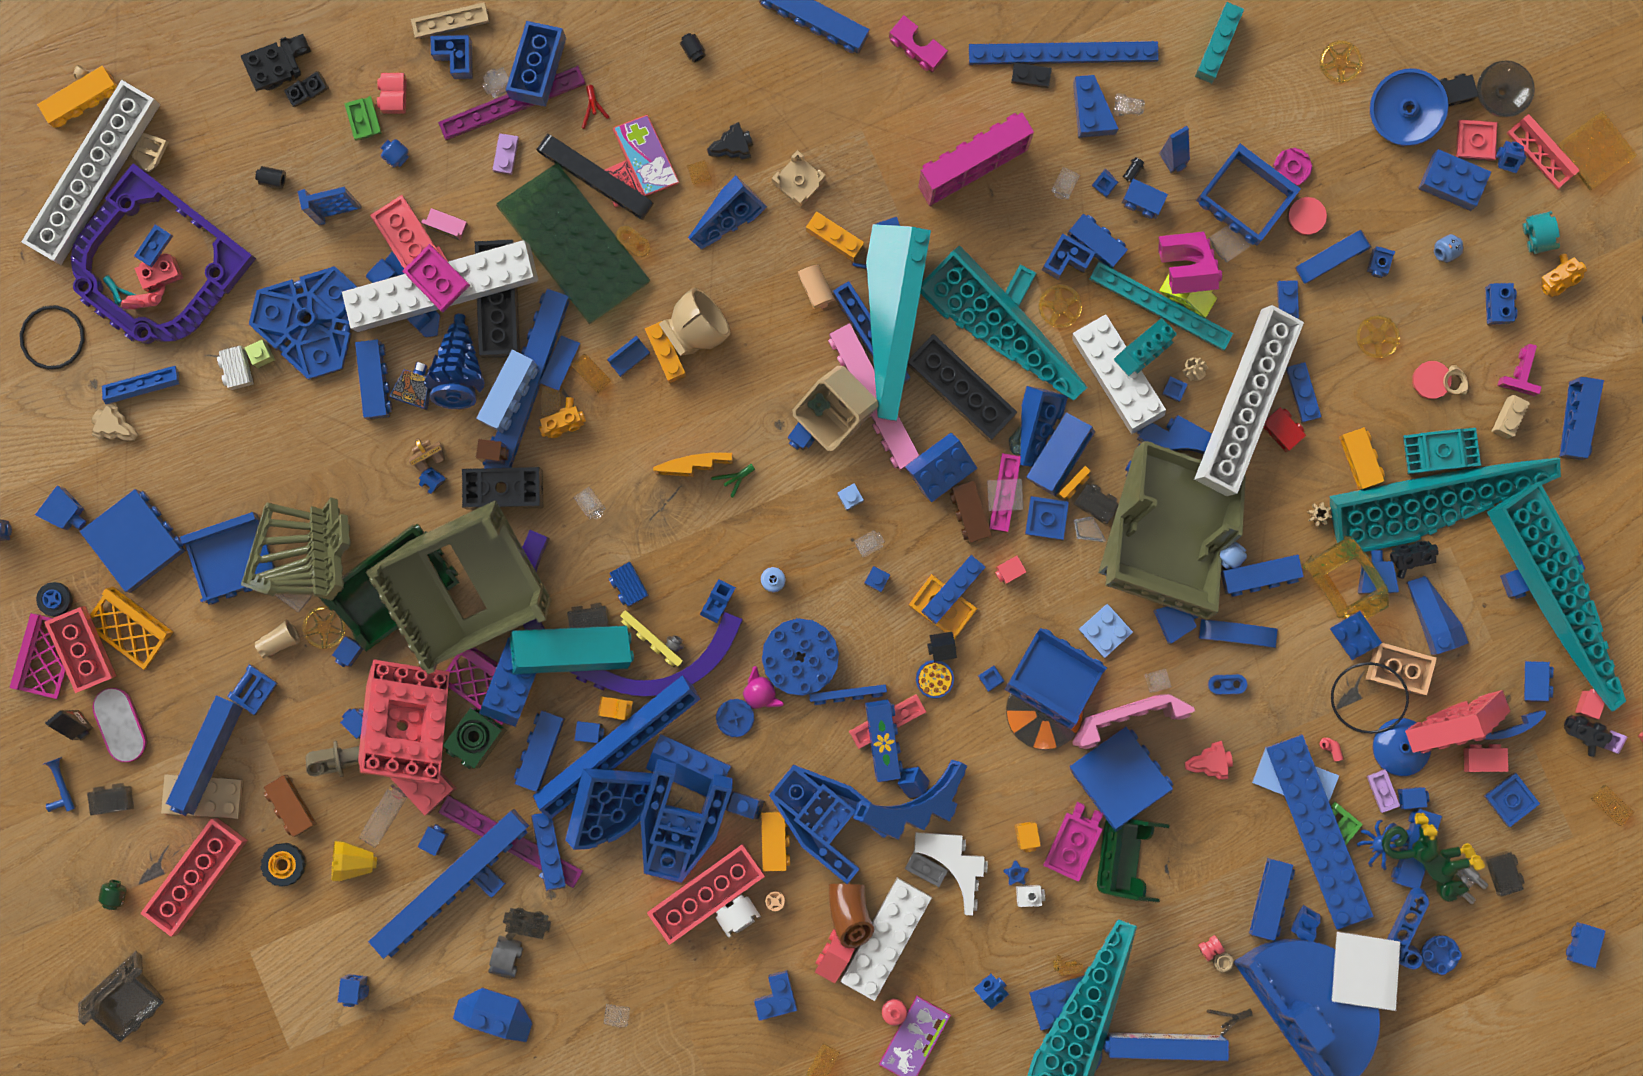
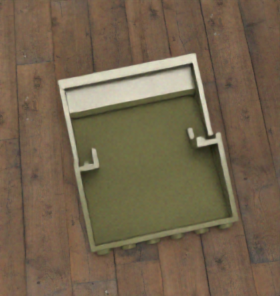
M1143 441L1134 451L1098 573L1106 576V586L1209 620L1218 613L1222 560L1220 552L1242 537L1246 476H1244L1237 494L1225 496L1194 480L1202 460L1178 453L1166 447H1161L1149 441Z

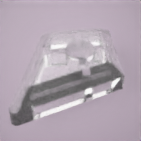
M1093 516L1073 520L1077 539L1106 542Z

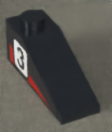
M60 710L45 722L48 727L71 740L82 741L90 735L89 731L93 728L79 710Z

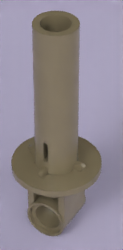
M334 741L333 748L311 751L305 757L306 771L310 776L314 777L338 772L339 776L343 777V768L359 764L360 746L341 750L338 742Z

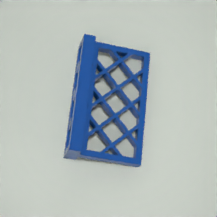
M345 187L312 195L305 189L297 191L302 211L318 226L326 224L325 217L361 209L358 200Z

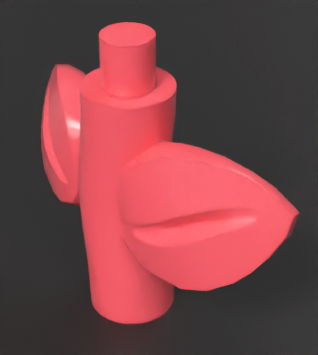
M161 285L152 293L128 296L126 300L121 302L122 308L138 309L157 306L162 300L161 297L164 293L165 285Z

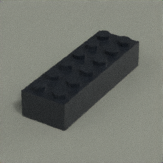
M513 239L474 241L475 254L515 242ZM518 287L477 298L479 356L482 359L508 357L511 350L520 353Z
M932 334L908 360L907 366L989 442L1017 414V411L935 334Z

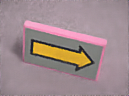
M432 208L427 220H422V224L426 228L460 241L467 226L466 221Z

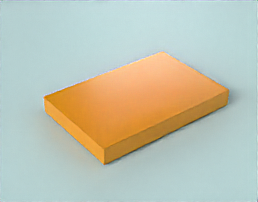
M931 574L909 606L932 622L921 611L945 584ZM960 596L937 624L934 625L945 633L953 632L955 640L978 608Z

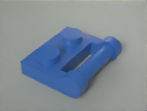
M249 664L246 668V673L233 692L230 691L227 697L253 715H257L278 683ZM255 675L257 677L245 696L241 698L239 696L251 677Z

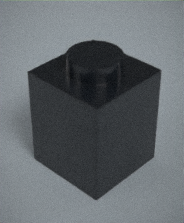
M953 632L930 635V643H927L929 655H933L934 662L957 658Z

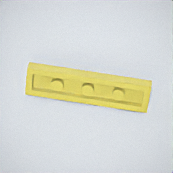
M625 610L620 615L623 618L621 622L627 628L633 627L637 630L636 635L642 641L647 639L652 644L650 648L658 655L662 652L666 656L664 660L672 667L674 665L679 667L684 662L629 612Z

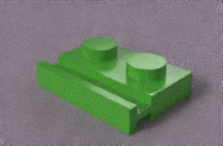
M371 96L344 103L355 141L372 137L376 134H382Z

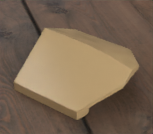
M142 133L132 153V157L137 161L142 170L150 173L158 166L169 142Z

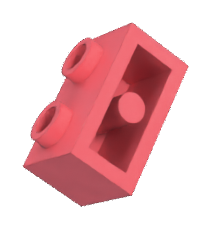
M167 253L161 254L153 267L142 262L139 264V267L135 268L142 289L147 292L156 290L161 285L166 286L183 279L176 258Z
M1470 744V748H1464V772H1508V748H1501V744H1489V748H1482V744Z

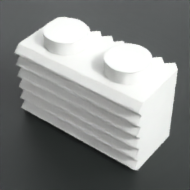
M237 346L219 351L220 357H217L219 367L223 368L224 375H222L224 386L234 390L254 384L244 347Z

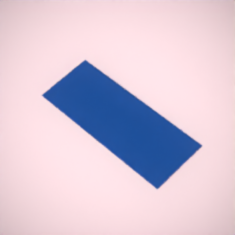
M560 336L539 383L559 391L580 343Z

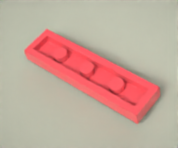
M917 694L894 706L895 716H892L893 724L896 723L898 728L926 713ZM868 721L849 731L858 749L871 743Z

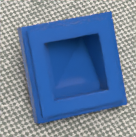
M1105 169L1092 186L1107 197L1118 181Z

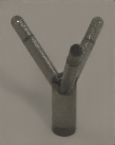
M1207 1009V1013L1232 1018L1221 1025V1028H1225L1221 1032V1036H1224L1238 1021L1253 1016L1251 1009L1237 1014Z

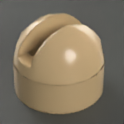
M77 65L73 74L79 80L89 74L90 71Z

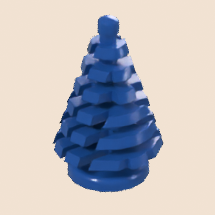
M460 313L455 314L454 323L449 326L447 334L444 335L438 350V356H434L424 380V385L428 389H432L430 392L431 401L440 407L449 409H465L475 405L477 400L475 388L480 393L485 384L478 359L474 355L476 352L469 335V328L465 325L466 317Z

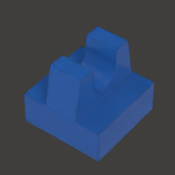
M430 467L419 477V485L422 487L427 484L430 487L428 492L431 494L444 483L446 478Z

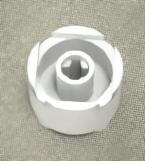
M740 895L732 901L734 903L729 908L724 906L716 912L718 915L716 919L728 938L732 937L731 932L739 933L755 922L753 919L755 916L758 919L761 917L748 896Z

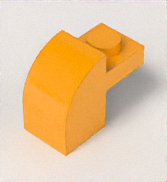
M601 696L598 715L627 720L631 717L633 701Z

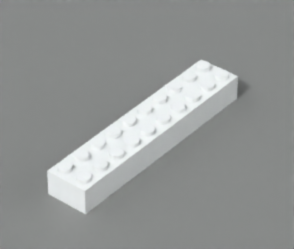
M123 80L120 81L21 241L22 243L62 265L79 233L82 232L159 108L160 104L155 99Z
M525 240L448 262L470 284L450 306L539 281L530 244ZM405 274L342 292L350 328L357 332L438 310L431 300Z
M1273 305L1261 309L1194 480L1225 496L1238 493L1304 324L1303 321Z

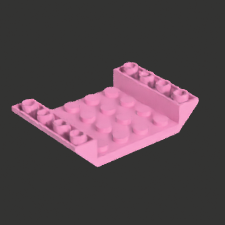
M1169 694L1155 695L1085 717L1072 742L1074 746H1079V748L1083 749L1097 746L1096 742L1100 741L1097 728L1111 725L1110 721L1121 722L1130 719L1129 715L1140 716L1149 713L1148 710L1163 709L1165 717L1181 720L1190 717V713L1194 712L1195 709Z

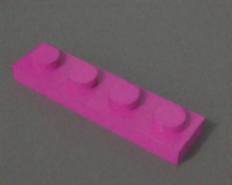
M1002 453L989 526L991 530L1009 531L1021 456Z

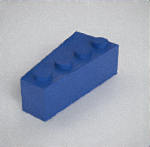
M1579 377L1569 382L1559 457L1584 460L1591 455V442L1595 431L1604 380Z

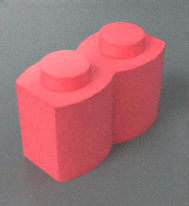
M381 73V78H378L377 81L378 90H381L380 97H377V107L380 108L383 114H406L407 81L405 74Z

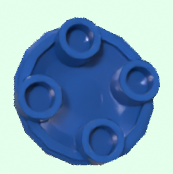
M1443 935L1434 936L1427 940L1421 953L1426 968L1440 975H1445L1453 970L1462 956L1456 942Z

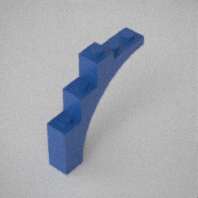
M951 760L946 771L933 787L913 801L901 805L879 806L861 800L853 819L898 840L904 832L906 823L915 828L925 830L930 822L931 815L950 822L957 807V803L952 800L957 793V788L965 775L968 765Z

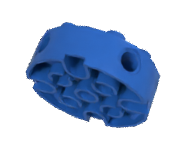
M799 618L783 622L771 631L764 643L762 654L765 673L774 686L788 694L802 696L818 692L830 683L837 670L839 658L836 641L826 627L813 620ZM798 652L806 654L802 663L800 660H795Z

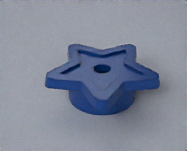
M1014 861L1011 868L1004 869L1003 871L1009 876L1008 884L1012 885L1015 882L1025 884L1024 875L1029 869L1020 867L1018 862Z

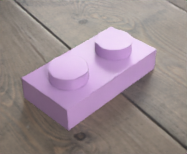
M499 133L493 172L512 175L519 141L518 136Z
M1386 769L1366 776L1381 813L1400 806Z

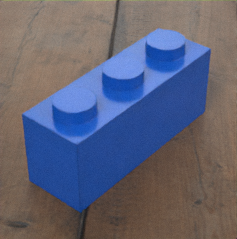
M1082 214L1067 234L1073 240L1096 252L1094 257L1112 269L1128 250L1123 241L1114 239L1111 236V232L1105 227L1101 228L1098 226L1096 220L1090 215Z

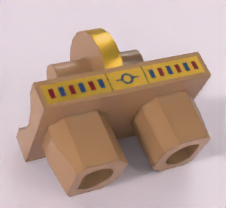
M418 438L415 440L417 446L413 447L412 451L413 453L420 452L411 456L409 462L411 466H415L421 473L429 468L425 460L426 458L431 456L435 464L443 461L445 458L441 443L437 442L431 445L429 440L422 443Z

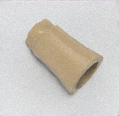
M285 620L277 628L256 641L255 647L261 657L266 658L290 646L299 644L300 637L292 623Z

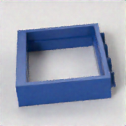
M1239 144L1196 201L1202 209L1212 212L1218 221H1224L1228 224L1233 232L1244 236V239L1249 244L1258 246L1301 188L1242 144ZM1236 158L1287 196L1259 235L1207 197Z

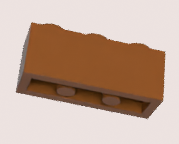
M283 775L263 787L266 799L269 802L272 801L275 806L274 812L279 819L282 818L285 823L284 829L288 835L296 837L317 824L288 775Z

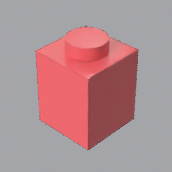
M1015 556L997 566V572H995L1000 582L1004 581L1007 584L1025 574L1026 570L1018 556Z
M1594 689L1582 691L1575 713L1591 719H1600L1605 703Z

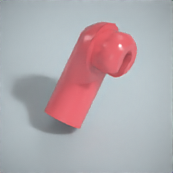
M1330 738L1321 739L1319 743L1320 748L1331 752L1334 762L1344 759L1337 741Z

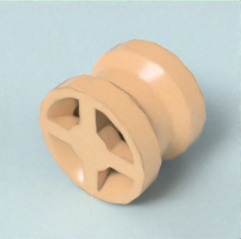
M779 891L770 892L766 897V906L771 911L781 910L785 904L784 895Z

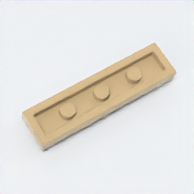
M485 2L411 19L416 39L490 23Z

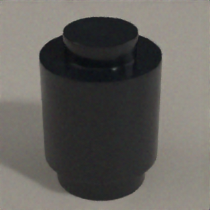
M688 33L681 38L680 45L688 59L692 60L693 63L702 60L706 56L704 53L705 49L696 34Z

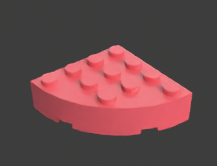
M1503 690L1479 696L1478 699L1471 701L1470 704L1464 701L1426 717L1427 720L1422 722V724L1417 722L1405 732L1413 753L1418 751L1427 753L1436 747L1444 749L1454 743L1462 745L1471 739H1474V741L1485 739L1486 735L1491 733L1492 729L1505 719L1510 709Z

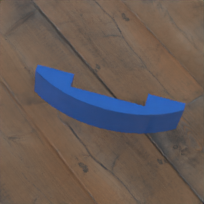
M1201 619L1199 639L1276 648L1278 629Z
M1539 710L1522 715L1523 724L1488 733L1485 739H1504L1521 734L1541 721L1546 712L1545 710Z

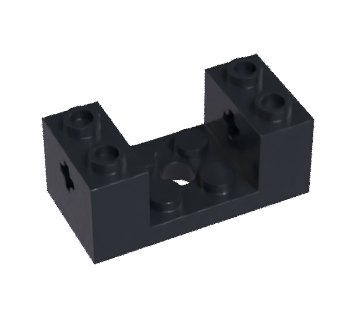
M540 467L462 469V507L466 510H476L496 500L499 507L543 508V470ZM500 482H504L507 486L506 491L503 493H498L496 490V486Z

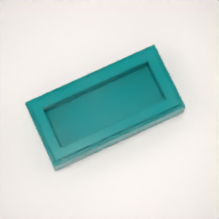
M1021 264L1005 291L1018 306H1020L1037 274Z

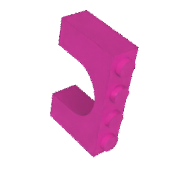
M1204 231L1159 236L1158 253L1162 263L1183 260L1196 262L1193 265L1169 267V285L1172 294L1219 289V281H1222V272L1218 270V261L1214 259V250L1211 249L1210 239L1206 238Z

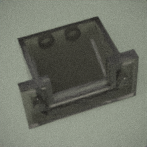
M135 951L78 1003V1021L86 1025L92 1019L117 1041L121 1042L132 1031H137L145 1019H149L155 1014L156 1009L164 1003V998L142 974V955L139 952Z

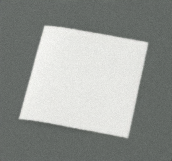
M1337 932L1332 1001L1396 1011L1400 942Z

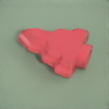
M1222 741L1212 743L1210 748L1203 749L1201 755L1193 756L1185 762L1186 770L1195 773L1204 772L1207 776H1216L1218 780L1228 779V767H1233L1231 752H1225Z

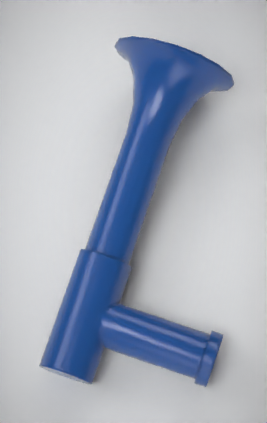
M62 757L43 763L52 770L62 798L61 800L47 803L46 809L48 812L65 806L66 811L75 809L60 771L59 762Z

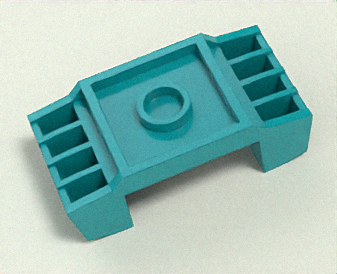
M1453 429L1404 435L1403 442L1408 475L1428 471L1481 466L1477 429Z

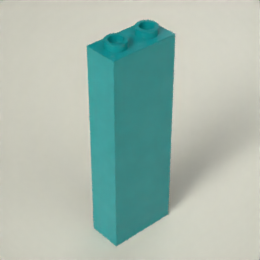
M627 626L512 631L509 638L513 674L628 669L634 660L633 651L630 650L631 633L628 632Z

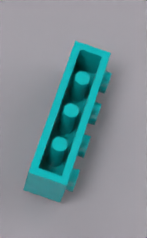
M1161 318L1123 349L1113 360L1128 376L1134 372L1138 374L1155 357L1157 358L1174 343L1172 339L1177 334Z

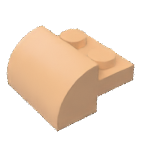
M813 265L798 271V276L814 309L818 307L823 309L828 306L829 302L835 300L819 265Z

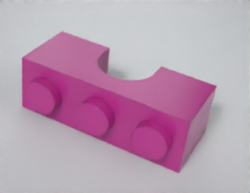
M903 15L889 32L890 42L894 46H900L904 49V53L910 59L915 58L920 62L919 65L925 71L930 70L933 73L947 56L948 50L934 39L926 46L915 44L913 37L918 33V26Z

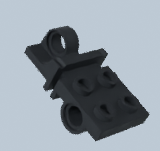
M301 34L292 38H281L280 47H278L277 43H273L242 54L241 59L256 92L262 89L273 90L280 87L284 81H292L291 75L298 79L301 72L295 58L310 53L311 50L304 35Z

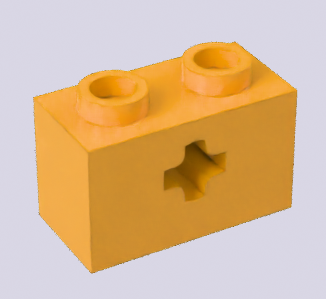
M1031 821L1014 824L1018 848L1023 849L1025 852L1036 851V847H1040L1037 823Z

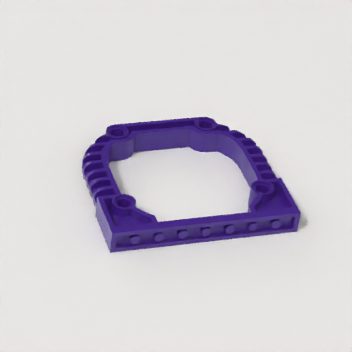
M133 163L104 198L106 202L99 208L90 222L86 224L73 244L71 265L73 275L76 278L73 283V289L82 297L80 299L82 303L88 307L90 305L95 307L96 310L94 312L103 319L108 317L111 320L110 324L117 330L122 328L126 332L124 335L134 342L136 339L143 344H151L155 340L160 342L177 341L189 336L201 325L225 293L228 294L256 258ZM164 196L178 207L176 209L178 213L184 217L190 216L192 224L199 229L203 226L217 239L213 242V263L208 264L205 268V276L207 277L205 284L177 317L172 321L158 325L146 317L134 318L103 294L102 281L92 273L93 256L100 244L125 214L128 216L136 215L140 210V205L159 202ZM131 201V206L125 209L126 202ZM220 269V275L213 278L214 271ZM88 283V289L83 292V285ZM145 329H147V330H148L147 336L144 337V338H142V337H141L142 331L145 330Z

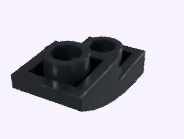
M316 71L305 80H298L285 89L284 92L291 105L296 107L323 93L329 87L321 73Z

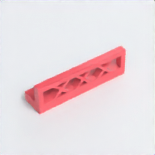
M1529 114L1507 132L1514 142L1524 146V153L1556 189H1559L1580 171ZM1521 127L1525 131V139L1518 138L1514 131ZM1529 142L1538 145V153L1531 152L1528 149ZM1541 156L1548 157L1551 160V167L1544 166L1541 163ZM1554 170L1561 171L1566 177L1561 182H1558L1554 178Z

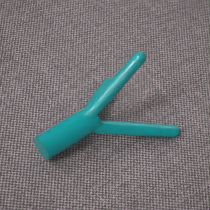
M109 275L103 278V281L112 291L114 302L117 305L122 302L118 292L128 296L136 295L119 288Z

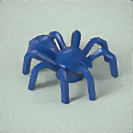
M1378 820L1375 824L1377 837L1370 831L1361 830V834H1367L1373 841H1361L1357 843V846L1373 845L1370 849L1374 848L1372 853L1376 852V854L1368 863L1370 867H1373L1372 863L1382 853L1381 867L1385 871L1387 869L1386 853L1382 848V838L1388 829L1397 826V824H1389L1381 836L1379 824L1383 820ZM1397 834L1391 839L1390 848L1396 847L1395 844H1391V842H1394V840L1399 838L1400 835Z

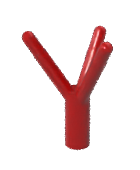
M593 85L586 86L589 104L582 129L586 127L591 108L593 115H596L597 107L606 119L609 118L605 110L596 101Z

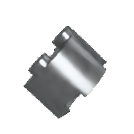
M499 935L496 947H494L488 973L511 979V977L515 978L518 966H515L516 958H521L523 947L520 946L522 942Z

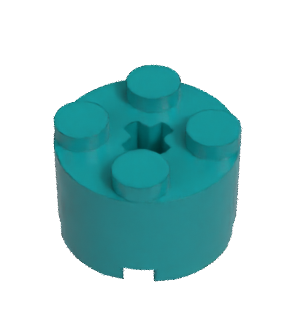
M1552 211L1528 216L1525 220L1526 223H1523L1524 234H1528L1530 240L1527 242L1529 253L1534 252L1537 254L1560 248V242L1556 243V238L1560 237L1559 228L1555 216L1551 217Z

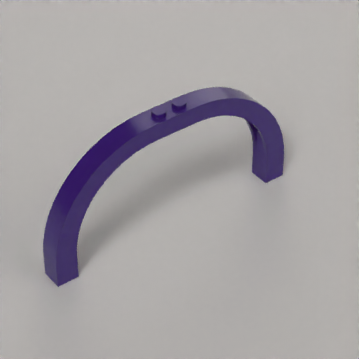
M529 530L522 548L537 573L540 560L550 538ZM724 612L717 631L704 653L684 670L665 678L633 680L606 670L571 671L570 673L577 675L576 679L587 683V680L594 682V687L604 691L605 688L619 693L635 696H657L682 675L693 685L707 676L723 660L737 636L743 619ZM536 618L523 624L525 630L545 629L542 622L539 623Z

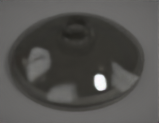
M1495 62L1489 65L1478 79V99L1484 109L1495 116L1505 118L1516 116L1526 110L1533 100L1535 92L1533 78L1525 67L1516 62ZM1499 90H1503L1505 94L1501 95Z

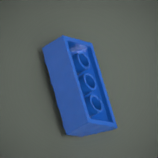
M660 734L646 766L647 770L653 772L657 759L675 763L676 770L673 782L705 797L707 796L713 774L727 777L731 769V765L664 734Z

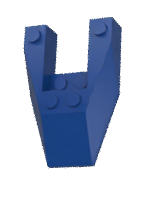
M657 759L641 815L644 874L682 883L716 840L732 791L733 778L713 774L700 814L666 805L675 777L676 764Z
M793 764L769 796L801 847L848 884L860 868L830 843L853 814H855L860 801L871 802L849 785ZM873 829L875 832H877V833H878L880 836H882L883 838H885V837L887 836V835H885V834H883V833H881V832H879V831Z

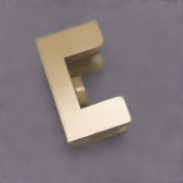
M798 150L791 156V161L780 173L777 172L772 177V183L800 208L826 180V175L819 169L815 170L806 162L804 155Z

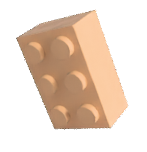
M1381 643L1373 649L1370 662L1390 667L1404 680L1408 692L1424 696L1428 693L1437 658ZM1369 665L1365 680L1405 691L1401 681L1391 671L1383 667Z

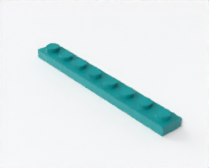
M1101 262L1097 263L1089 280L1222 351L1225 350L1234 334Z

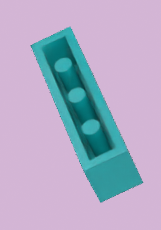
M1226 2L1195 77L1213 83L1244 8Z

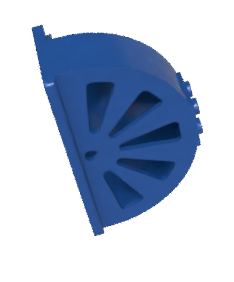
M1281 939L1255 947L1234 961L1237 969L1312 1076H1360L1373 1057L1378 1042L1380 1029L1379 1008L1332 1001L1336 949L1311 941Z

